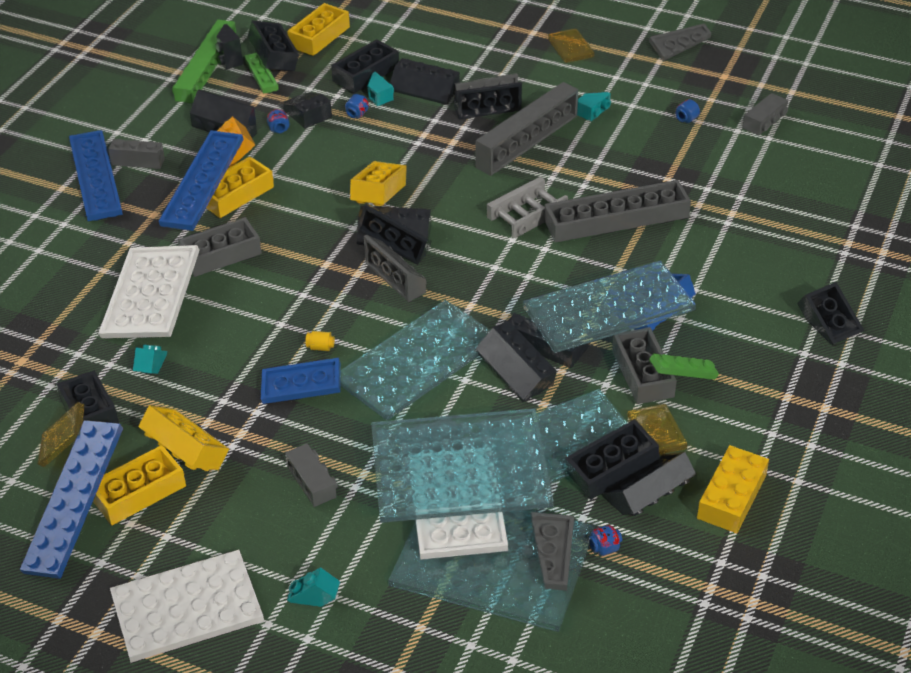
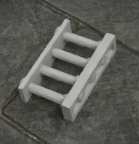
M539 177L488 203L487 218L491 221L498 217L504 219L512 225V238H516L545 222V206L534 200L535 198L541 196L549 203L568 200V196L565 195L559 199L554 198L545 191V179ZM528 203L536 211L529 213L521 205ZM515 210L523 218L515 220L508 212Z

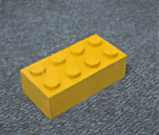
M323 3L287 31L288 36L296 50L314 56L350 27L349 11Z
M251 156L227 169L206 208L219 218H222L274 187L272 170Z
M373 161L351 179L350 200L360 204L368 202L373 203L375 206L384 205L406 185V165Z
M149 405L138 426L145 431L144 434L147 437L157 440L159 446L163 445L165 449L172 452L171 455L173 457L183 460L185 466L193 470L197 468L205 471L219 470L229 451L228 447L176 409Z
M161 445L104 474L93 503L112 526L186 487L183 469Z
M729 445L699 502L697 519L738 533L766 477L769 459Z

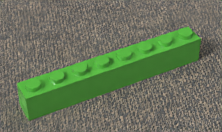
M217 20L212 26L205 40L202 41L201 46L196 50L195 55L190 59L184 72L172 87L175 101L194 102L197 91L203 89L219 63L217 59L219 53L215 45L217 43L216 36L224 24H228L236 33L234 21Z

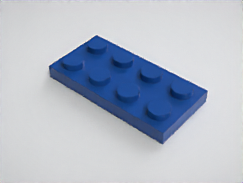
M339 358L262 369V403L266 404L340 393L341 363Z

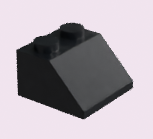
M224 24L216 36L217 43L215 45L219 56H217L219 64L228 70L243 65L239 36L228 24Z

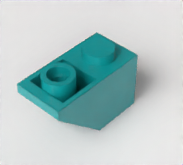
M374 72L368 84L369 99L376 106H380L394 100V88L382 76Z
M585 93L578 99L577 115L592 121L610 107L611 93Z
M144 344L143 348H136L133 371L158 374L167 356V351L161 350V346Z
M320 567L291 583L287 601L322 607L336 599L340 581Z

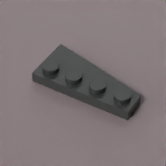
M700 24L651 36L649 42L662 61H665L711 38V32L705 24Z
M531 512L544 589L567 591L574 516Z

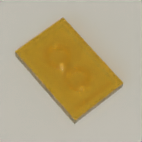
M576 28L548 34V40L565 63L594 57V51Z
M77 402L42 434L38 465L46 466L80 435L84 404Z
M666 404L628 411V419L630 421L635 419L659 444V455L687 449V442Z

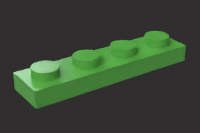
M258 54L244 55L245 62L263 94L279 90L276 80L270 70L264 67Z
M654 353L649 359L656 371L661 374L713 380L719 375L714 363L710 360Z

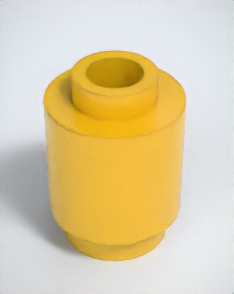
M307 332L306 348L318 351H330V348H334L335 337L331 335V332Z

